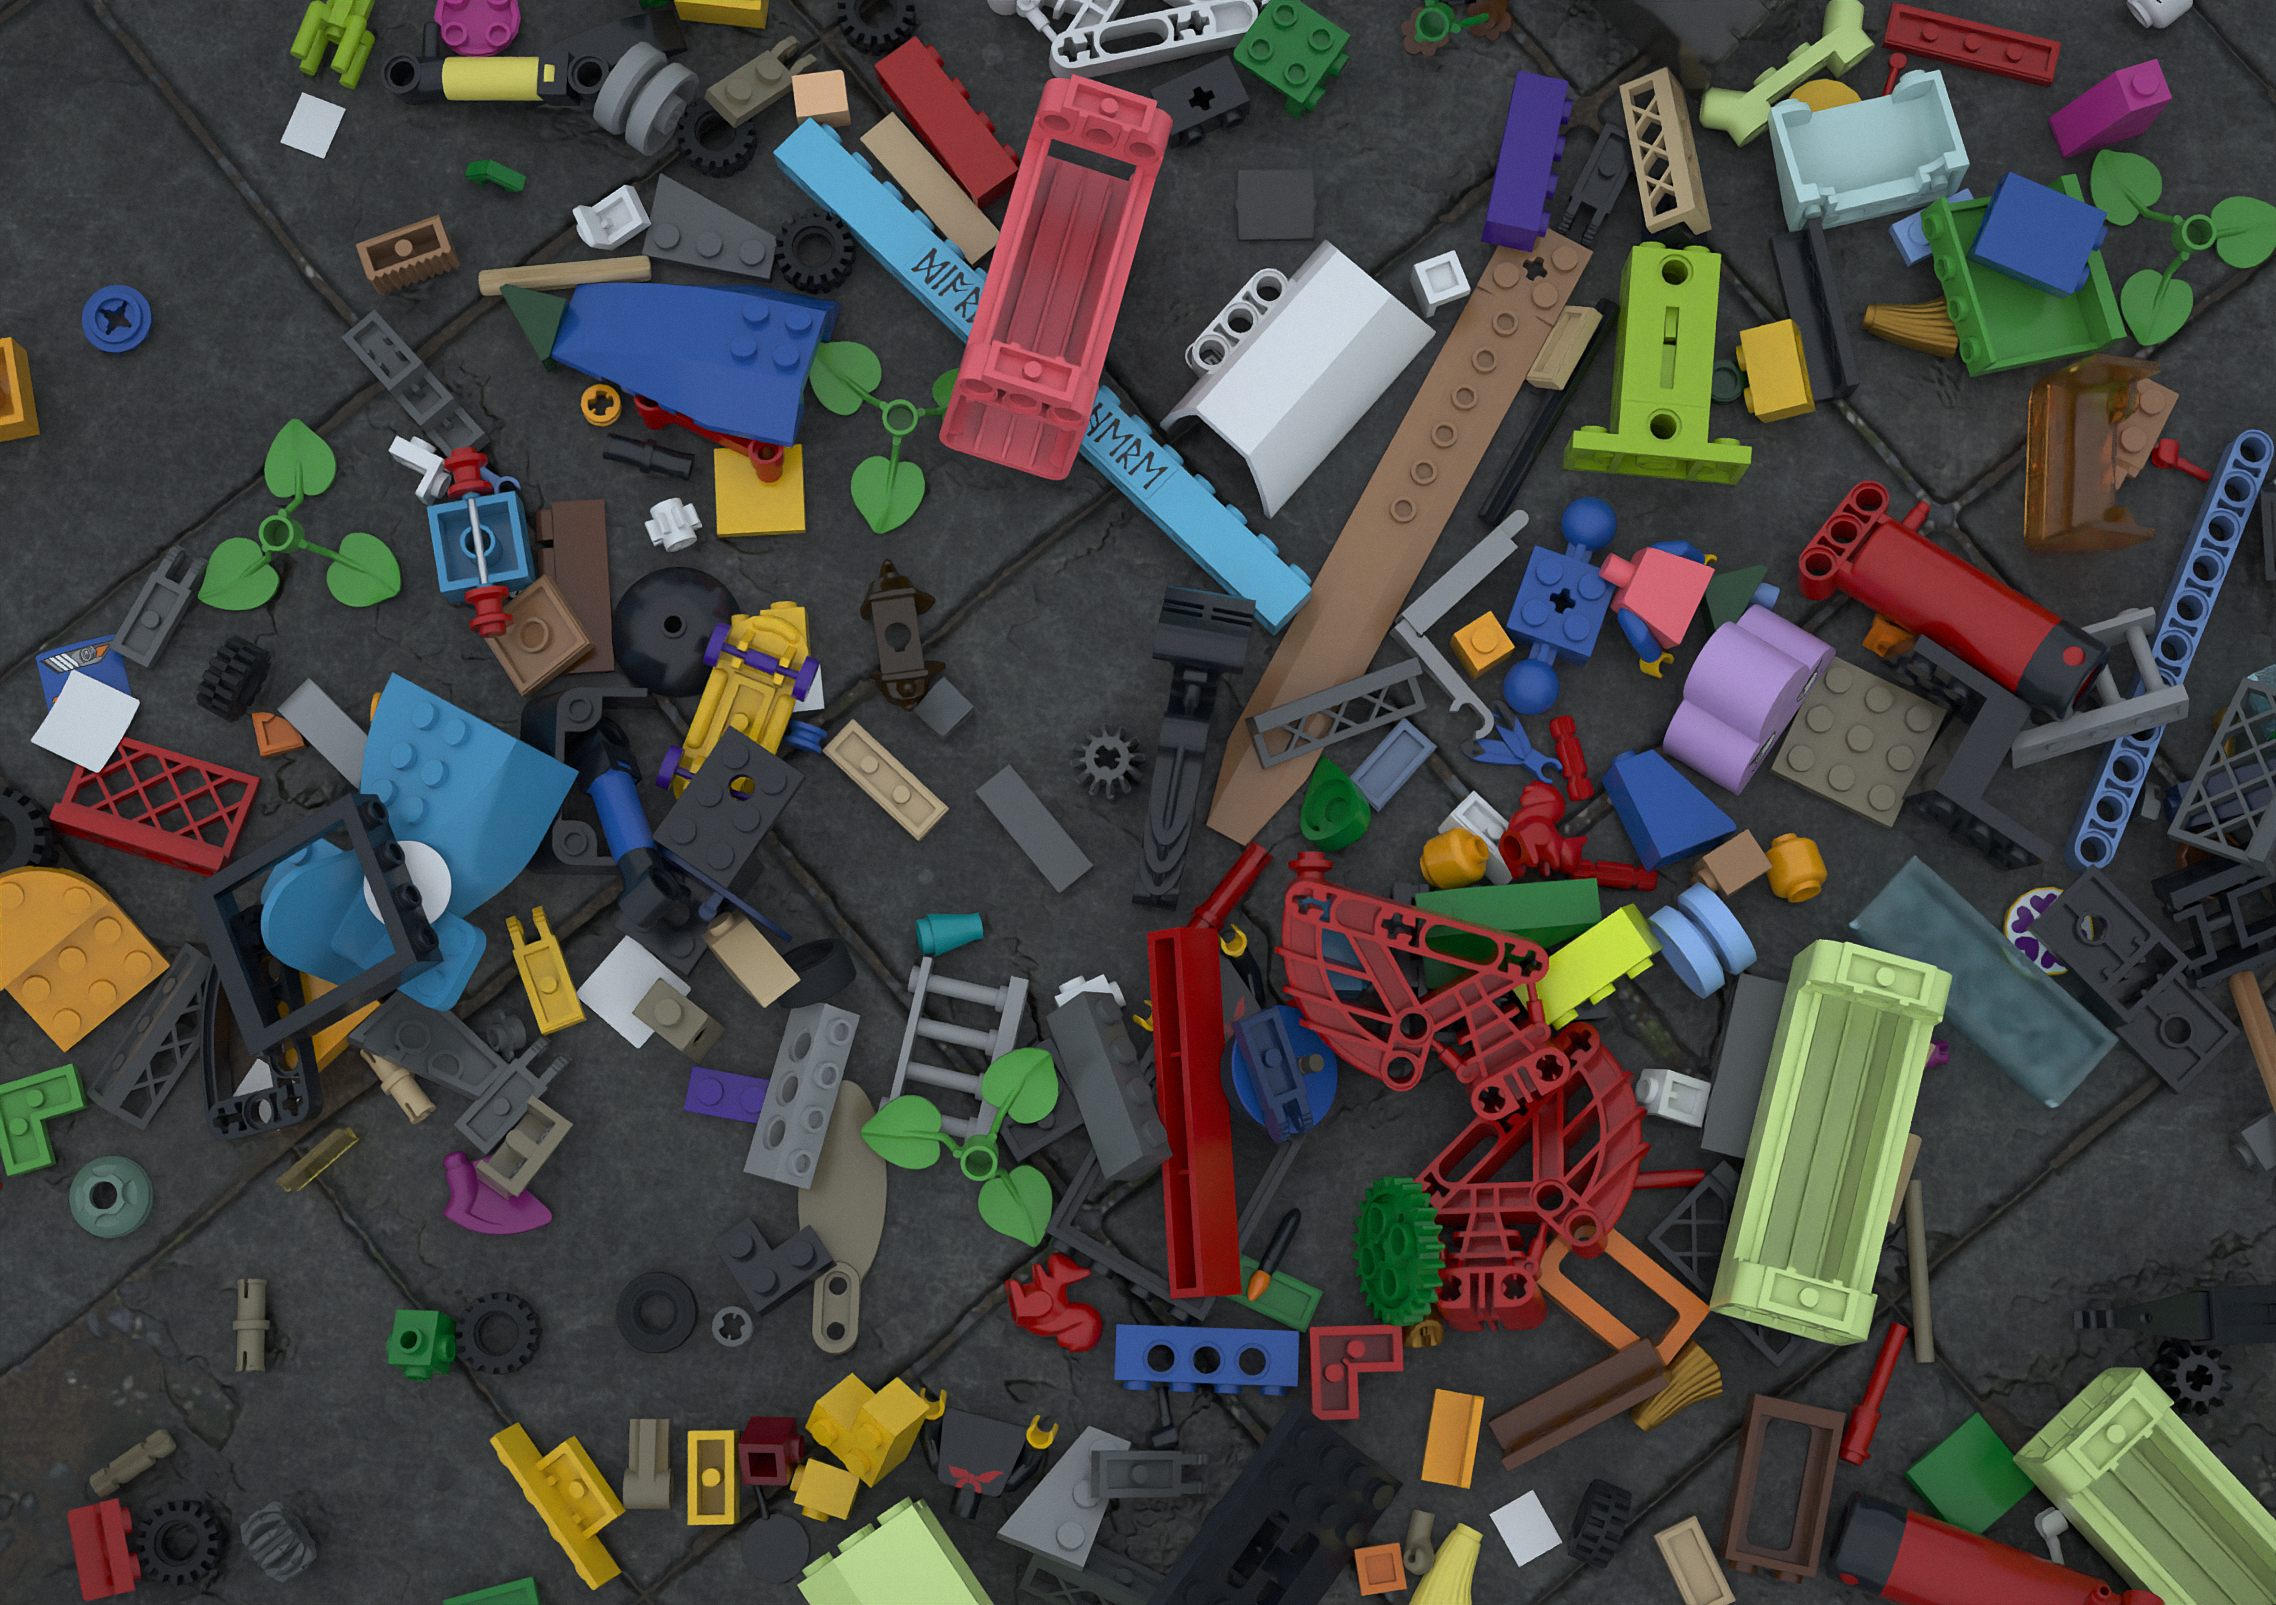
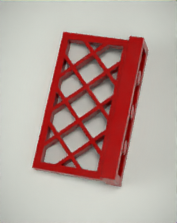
M122 737L117 748L123 759L102 768L98 773L94 772L87 775L89 769L77 764L61 804L55 802L49 820L59 833L209 878L231 865V859L262 781L260 778ZM125 750L132 751L135 753L130 756H127ZM148 757L158 759L165 772L140 783L132 765ZM166 762L171 763V764H175V765H178V766L169 769V767H168V765H167ZM127 768L135 786L111 797L103 778ZM189 770L201 772L206 785L182 796L174 777ZM208 775L217 777L219 779L211 782ZM169 780L177 799L153 809L145 791ZM98 781L106 799L90 807L76 804L75 802L80 790ZM232 782L247 786L242 801L224 809L216 790ZM211 793L220 811L195 822L187 804ZM140 794L148 812L132 820L122 818L116 805ZM182 806L190 825L174 833L163 830L158 817ZM108 808H111L114 815L103 811ZM236 814L233 823H231L229 816ZM224 819L229 833L223 848L205 843L200 830ZM153 820L155 827L145 825V823ZM195 833L198 840L188 838L187 836Z

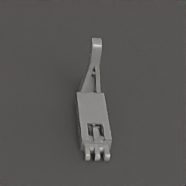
M1523 510L1514 511L1394 620L1397 625L1389 632L1411 658H1418L1421 668L1453 700L1448 707L1447 713H1456L1461 705H1469L1481 718L1482 727L1480 730L1473 732V741L1485 737L1492 730L1494 718L1491 711L1467 686L1425 635L1419 636L1518 548L1511 538L1528 523V514Z

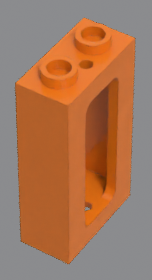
M1592 1225L1581 1226L1576 1230L1574 1239L1578 1240L1581 1237L1591 1239L1595 1235L1597 1228ZM1613 1228L1608 1234V1244L1604 1252L1678 1312V1315L1655 1342L1657 1350L1666 1365H1668L1711 1310H1709V1306ZM1553 1236L1547 1243L1540 1264L1542 1276L1536 1281L1540 1291L1614 1352L1640 1339V1337L1561 1274L1559 1263L1569 1252V1249Z

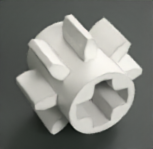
M672 498L658 503L650 509L653 520L647 521L644 524L654 546L663 543L667 552H674L690 546L697 540L694 530L702 528V524L692 503L683 506L680 498Z

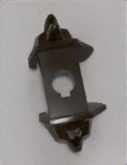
M886 559L882 563L879 579L869 584L866 598L860 607L861 617L864 620H870L872 612L880 671L877 668L870 671V679L875 680L877 687L888 702L901 706L904 711L911 712L927 695L931 675L946 668L944 662L934 660L925 661L924 665L916 609L918 615L924 614L931 609L936 599L932 595L914 588L908 577L899 575L892 561ZM902 624L909 629L911 639L905 646V651L895 652V648L886 642L885 632L891 625Z

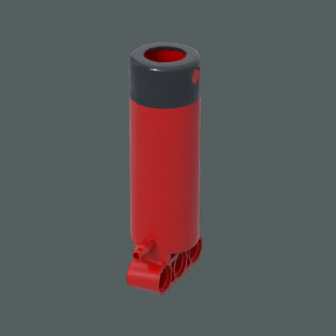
M1863 481L1854 486L1801 553L1798 564V588L1800 593L1811 600H1824L1829 598L1838 589L1915 636L1923 634L2016 697L2056 721L2064 722L2069 720L2082 706L2100 679L2110 657V646L1916 532L1930 511V505L1925 501H1920L1915 508L1909 511L1902 522H1899L1888 515L1889 493L1881 483ZM1868 505L1877 508V510L1864 511L1860 507ZM1846 537L1852 540V542L1841 544L1836 542L1835 539ZM1815 569H1820L1825 571L1827 574L1823 576H1814L1811 575L1809 572Z
M1855 1490L1849 1495L1843 1507L1830 1544L1825 1567L1826 1576L1829 1579L1900 1605H2165L2163 1599L2151 1592L2133 1589L2125 1591L2122 1595L2113 1593L2107 1582L2101 1578L1859 1490Z

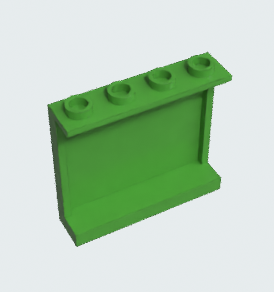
M2076 173L2060 176L2050 185L2046 186L2085 203ZM1946 196L1940 197L1920 213L1922 231L1925 238L1929 241L1935 261V274L1941 281L1947 300V313L1954 323L1960 342V355L1967 365L1970 377L2103 352L2127 337L2100 249L2098 251L2091 250L2085 264V266L2090 268V272L2081 291H2074L2072 295L2060 299L1965 259L1992 196L1949 204Z

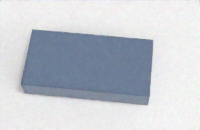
M1403 718L1350 778L1360 787L1370 808L1378 814L1436 750L1437 746Z

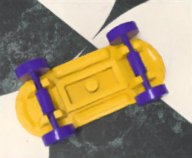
M771 615L750 617L739 622L733 629L731 625L721 621L717 623L703 658V663L713 667L683 747L680 748L673 744L670 746L661 765L655 786L669 791L673 784L674 794L678 800L730 725L776 755L796 701L805 702L820 665L819 660L809 657V650L805 639L793 624L783 618ZM747 777L736 779L730 786V795L737 801L748 800L755 791L754 781Z

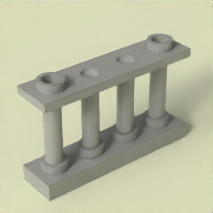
M2153 607L2143 610L2138 608L2127 609L2120 612L2113 619L2081 628L2110 647L2128 641L2147 692L2142 696L2129 700L2121 698L2107 664L2096 684L2103 705L2098 709L2085 713L2077 711L2067 721H2055L2041 726L2033 724L2029 714L2007 752L2012 769L2188 717L2189 697L2184 684L2172 687L2164 684L2146 638L2147 635L2155 633L2156 613Z
M923 956L921 967L914 965L911 971L908 992L915 994L890 1098L882 1097L879 1110L888 1102L904 1095L907 1079L975 1094V1099L982 1100L978 1118L970 1116L968 1121L942 1115V1125L939 1132L965 1138V1143L971 1136L988 1134L1000 1107L987 1103L982 1097L981 1084L984 1073H980L978 1077L912 1062L917 1035L985 1050V1055L992 1056V1064L1000 1056L1015 1050L1030 983L1027 979L1011 976L1009 987L1001 985L1000 989L934 975L932 974L934 968L933 959ZM933 992L995 1006V1011L1002 1013L999 1030L990 1029L988 1033L922 1018L927 993Z

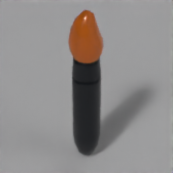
M1299 1208L1291 1209L1284 1216L1260 1261L1257 1271L1251 1275L1247 1289L1249 1301L1256 1300L1268 1289L1271 1277L1278 1268L1301 1222V1211Z

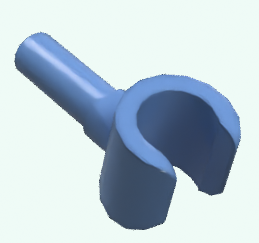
M485 467L480 469L481 478L491 482L495 494H500V489L505 484H511L521 492L519 482L515 478L509 476L500 478Z
M1760 583L1741 617L1756 604H1760L1772 611L1780 589L1768 583Z

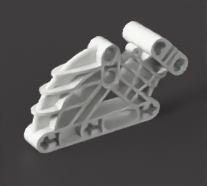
M987 0L995 13L1011 15L1017 12L1021 17H1027L1039 32L1043 31L1052 42L1049 57V67L1052 74L1057 78L1071 79L1072 74L1090 78L1237 47L1270 0H1163L1174 8L1116 21L1113 20L1126 0ZM1044 5L1054 8L1052 18L1059 20L1064 12L1076 15L1065 32L1057 35L1049 26L1050 21L1041 12ZM1194 24L1196 30H1203L1202 34L1196 35L1193 29H1188V26ZM1147 32L1157 33L1164 40L1159 45L1117 54L1107 53L1100 46L1101 43ZM1179 35L1178 40L1174 41V36ZM1087 45H1091V59L1089 58L1090 50L1086 51ZM1070 50L1071 56L1076 57V61L1069 62L1067 56H1062L1063 51Z

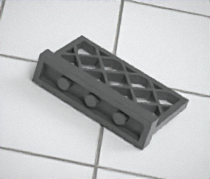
M2243 677L2167 835L2172 840L2251 866L2257 873L2274 879L2276 875V785L2274 783L2276 781V770L2269 771L2263 755L2276 750V738L2258 746L2252 728L2276 718V687ZM2251 693L2268 698L2272 709L2247 719L2243 710ZM2240 716L2242 722L2236 724ZM2246 731L2253 748L2228 758L2224 750L2228 739ZM2221 756L2223 761L2217 763L2219 757ZM2258 758L2264 775L2239 785L2232 768ZM2227 770L2233 788L2209 798L2205 789L2209 778ZM2269 784L2273 793L2269 804L2250 811L2243 794ZM2200 796H2202L2203 801L2198 802ZM2238 797L2245 814L2220 824L2213 807ZM2208 810L2214 825L2213 828L2197 835L2184 831L2191 816ZM2261 819L2258 826H2256L2255 821ZM2249 824L2253 837L2246 851L2229 846L2224 834ZM2216 837H2219L2221 843L2216 842V841L2211 840V839H2214V838H2216Z

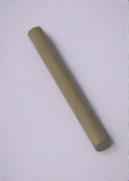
M1909 1180L1904 1195L1916 1363L1935 1362L1921 1180Z

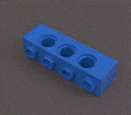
M1116 1324L1114 1380H1124L1123 1389L1151 1390V1381L1169 1382V1391L1196 1392V1383H1215L1214 1393L1242 1394V1385H1260V1394L1287 1395L1288 1386L1298 1387L1299 1331ZM1156 1345L1168 1346L1174 1354V1363L1165 1372L1154 1371L1148 1364V1353ZM1204 1346L1215 1349L1220 1359L1217 1369L1209 1374L1199 1372L1193 1364L1195 1352ZM1248 1348L1259 1350L1265 1359L1264 1368L1256 1375L1245 1374L1239 1366V1357Z

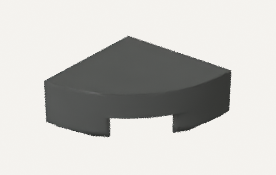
M2143 781L2128 822L2144 827L2158 819L2161 807L2160 801L2156 800L2157 795L2161 792L2159 785Z

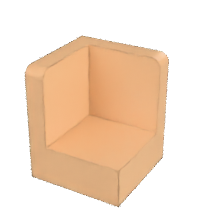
M842 70L791 76L799 127L809 117L820 127L824 123H827L832 128L851 125L845 78Z

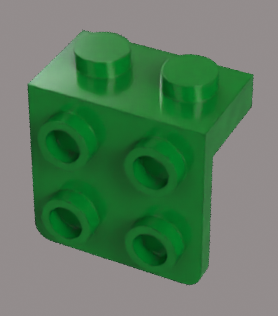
M1270 0L1235 48L1233 58L1237 64L1287 97L1284 111L1299 120L1306 109L1313 112L1326 93L1322 86L1330 75L1337 78L1346 67L1351 57L1346 53L1351 35L1299 0Z

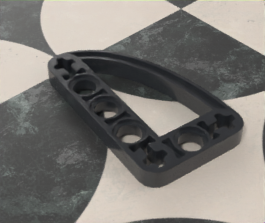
M265 904L250 906L240 912L277 1008L280 1002L284 1001L288 1006L289 1014L306 1005L300 972L278 960L281 965V973L276 981L273 980L269 973V963L274 956L267 949L261 933V915ZM212 959L205 983L200 1026L202 1089L207 1124L211 1134L220 1141L237 1140L317 1119L322 1112L324 1104L312 1037L294 1047L298 1055V1062L294 1069L287 1065L286 1052L281 1055L267 1056L273 1087L233 1097L229 1062L231 1005ZM300 1077V1082L292 1084V1078ZM302 1097L303 1105L298 1107L297 1099ZM263 1099L267 1100L271 1107V1117L267 1123L261 1119L259 1114L260 1103ZM242 1113L244 1121L229 1125L228 1117L233 1114Z

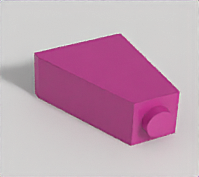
M2153 59L2115 71L2052 115L2048 121L2062 159L2144 134L2172 100L2159 62L2157 59Z

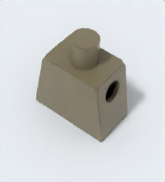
M660 977L632 1011L634 1016L698 1064L701 1063L726 1030L725 1027ZM704 1030L700 1038L694 1043L699 1033Z

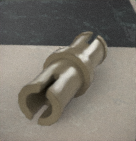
M246 1279L237 1280V1320L232 1322V1331H237L235 1372H265V1331L270 1330V1321L265 1320L267 1280L248 1279L246 1281Z

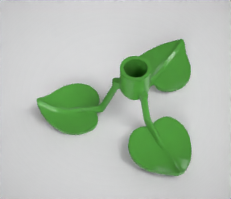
M2103 149L2096 155L2090 172V194L2094 207L2107 212L2106 221L2116 226H2127L2140 213L2146 219L2174 226L2171 233V241L2179 254L2167 267L2163 276L2151 269L2139 271L2127 279L2120 291L2119 307L2121 315L2138 344L2150 346L2160 343L2176 333L2188 319L2193 307L2192 288L2185 281L2171 279L2178 267L2188 260L2189 255L2210 247L2216 239L2215 250L2218 257L2224 263L2234 268L2244 269L2260 264L2276 248V207L2255 198L2234 196L2214 206L2210 213V218L2198 214L2183 220L2180 215L2170 216L2153 212L2146 207L2156 203L2162 192V177L2156 166L2143 156L2134 153L2114 152Z
M849 341L820 342L809 373V379L818 400L828 410L845 416L855 413L860 408L862 401L865 400L870 405L883 411L882 420L884 428L893 436L891 460L882 456L870 457L856 468L851 480V493L855 505L872 530L877 534L889 532L901 526L913 515L922 501L925 490V480L921 468L912 462H899L901 440L915 432L919 418L942 414L943 422L959 368L945 372L933 384L932 394L939 407L916 409L912 403L902 399L894 400L888 404L869 394L879 386L882 377L880 362L869 348Z
M292 419L282 428L273 441L266 458L264 472L267 486L272 494L281 498L295 496V499L285 509H280L278 515L270 516L261 523L259 538L263 544L262 548L251 539L235 537L224 541L215 549L209 559L198 599L208 605L233 611L251 610L266 604L275 595L280 584L277 571L268 564L274 558V551L289 554L297 551L299 548L335 560L327 571V584L332 595L343 604L352 607H368L397 596L402 588L400 567L394 554L383 541L370 534L351 533L342 540L339 553L304 540L303 527L299 522L290 518V515L303 503L304 494L310 496L321 495L331 486L337 472L336 457L327 442L301 420Z
M1041 1048L1016 1049L1000 1056L987 1068L982 1079L981 1094L987 1103L1000 1108L995 1115L988 1134L971 1136L966 1140L963 1147H960L948 1134L939 1132L942 1125V1115L932 1102L921 1096L904 1095L895 1098L862 1126L860 1134L873 1151L887 1161L908 1169H922L935 1164L940 1156L939 1141L944 1142L953 1152L955 1158H961V1169L968 1178L975 1181L987 1180L980 1190L978 1199L979 1212L985 1222L996 1231L1019 1239L1032 1247H1036L1041 1242L1045 1234L1044 1230L1052 1214L1053 1196L1050 1183L1038 1168L1030 1164L1018 1165L1009 1173L1004 1167H997L999 1148L995 1140L1006 1113L1015 1121L1026 1124L1044 1119L1053 1110L1058 1098L1059 1084L1053 1057L1049 1051Z

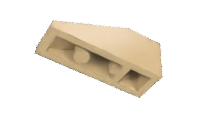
M737 909L732 913L725 912L717 916L708 925V931L701 936L730 976L763 1008L767 1007L801 980L754 925Z

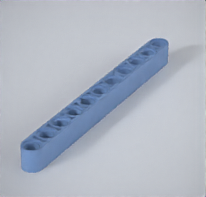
M2253 429L2243 432L2224 449L2155 620V633L2149 635L2147 640L2163 682L2170 687L2182 684L2271 463L2274 453L2273 441L2266 433L2260 430ZM2240 446H2247L2252 449L2256 458L2254 463L2243 458ZM2226 484L2237 489L2240 495L2239 502L2232 501L2227 497L2224 490ZM2209 524H2215L2222 529L2224 541H2217L2212 538L2208 529ZM2193 563L2201 564L2207 569L2208 581L2200 580L2195 576ZM2178 602L2185 603L2191 608L2193 613L2192 621L2184 620L2177 612ZM2162 642H2168L2174 646L2177 652L2176 661L2164 657L2161 651ZM2138 666L2124 697L2126 700L2142 696L2146 693L2145 684ZM2166 724L2145 730L2144 741L2136 740L2130 734L2106 742L2064 847L2063 856L2065 863L2075 873L2081 874L2092 864L2101 869L2109 864L2114 857ZM2114 761L2122 762L2129 769L2130 775L2127 782L2119 780L2114 775ZM2099 801L2106 802L2113 809L2114 815L2111 822L2104 821L2097 814L2096 807ZM2083 841L2091 843L2096 848L2098 855L2095 863L2088 862L2081 855L2080 847Z

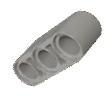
M308 678L277 710L359 790L368 735L315 682Z

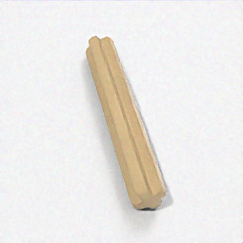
M643 255L482 270L479 272L478 280L482 294L491 296L502 295L499 288L505 284L534 291L576 288L577 284L649 281L652 276V267L649 257Z

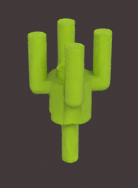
M319 0L312 1L290 50L291 55L302 59L299 69L306 74L314 76L328 42L331 41L338 44L339 47L330 67L342 73L339 80L342 86L355 89L375 42L374 35L365 29L375 0H327L326 4Z

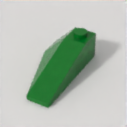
M1596 878L1459 888L1415 894L1416 906L1529 937L1537 941L1543 949L1555 946L1579 935L1602 921ZM1434 925L1428 929L1425 935V942L1434 948L1482 960L1488 958L1495 948L1494 940L1489 937L1446 925ZM1506 942L1504 944V957L1514 959L1518 963L1532 955L1531 950L1527 951L1525 957L1510 954L1507 949L1509 943ZM1423 956L1427 989H1435L1470 970L1469 968ZM1504 958L1499 966H1504Z

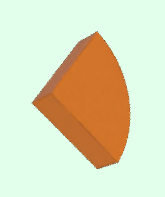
M252 713L260 755L264 759L307 748L303 735L288 720L271 713Z

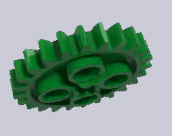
M1382 1177V1180L1373 1181V1188L1365 1189L1367 1200L1359 1201L1358 1203L1362 1216L1354 1217V1221L1359 1228L1358 1233L1352 1234V1239L1358 1244V1250L1352 1253V1257L1359 1261V1266L1354 1274L1355 1276H1362L1363 1281L1359 1292L1368 1293L1366 1307H1374L1375 1319L1382 1318L1384 1325L1410 1326L1414 1325V1323L1423 1322V1315L1431 1314L1430 1303L1438 1302L1434 1287L1443 1286V1282L1438 1275V1269L1445 1268V1263L1439 1259V1252L1445 1249V1244L1438 1242V1235L1443 1227L1442 1225H1435L1434 1219L1438 1210L1437 1207L1428 1208L1431 1195L1430 1193H1422L1421 1183H1413V1177Z

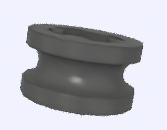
M728 1306L723 1308L715 1315L712 1321V1332L715 1339L727 1347L745 1345L754 1333L755 1323L753 1317L747 1310L741 1307ZM732 1313L734 1319H738L740 1315L745 1321V1324L740 1328L742 1336L736 1340H733L734 1335H729L726 1338L722 1333V1329L727 1325L724 1318Z

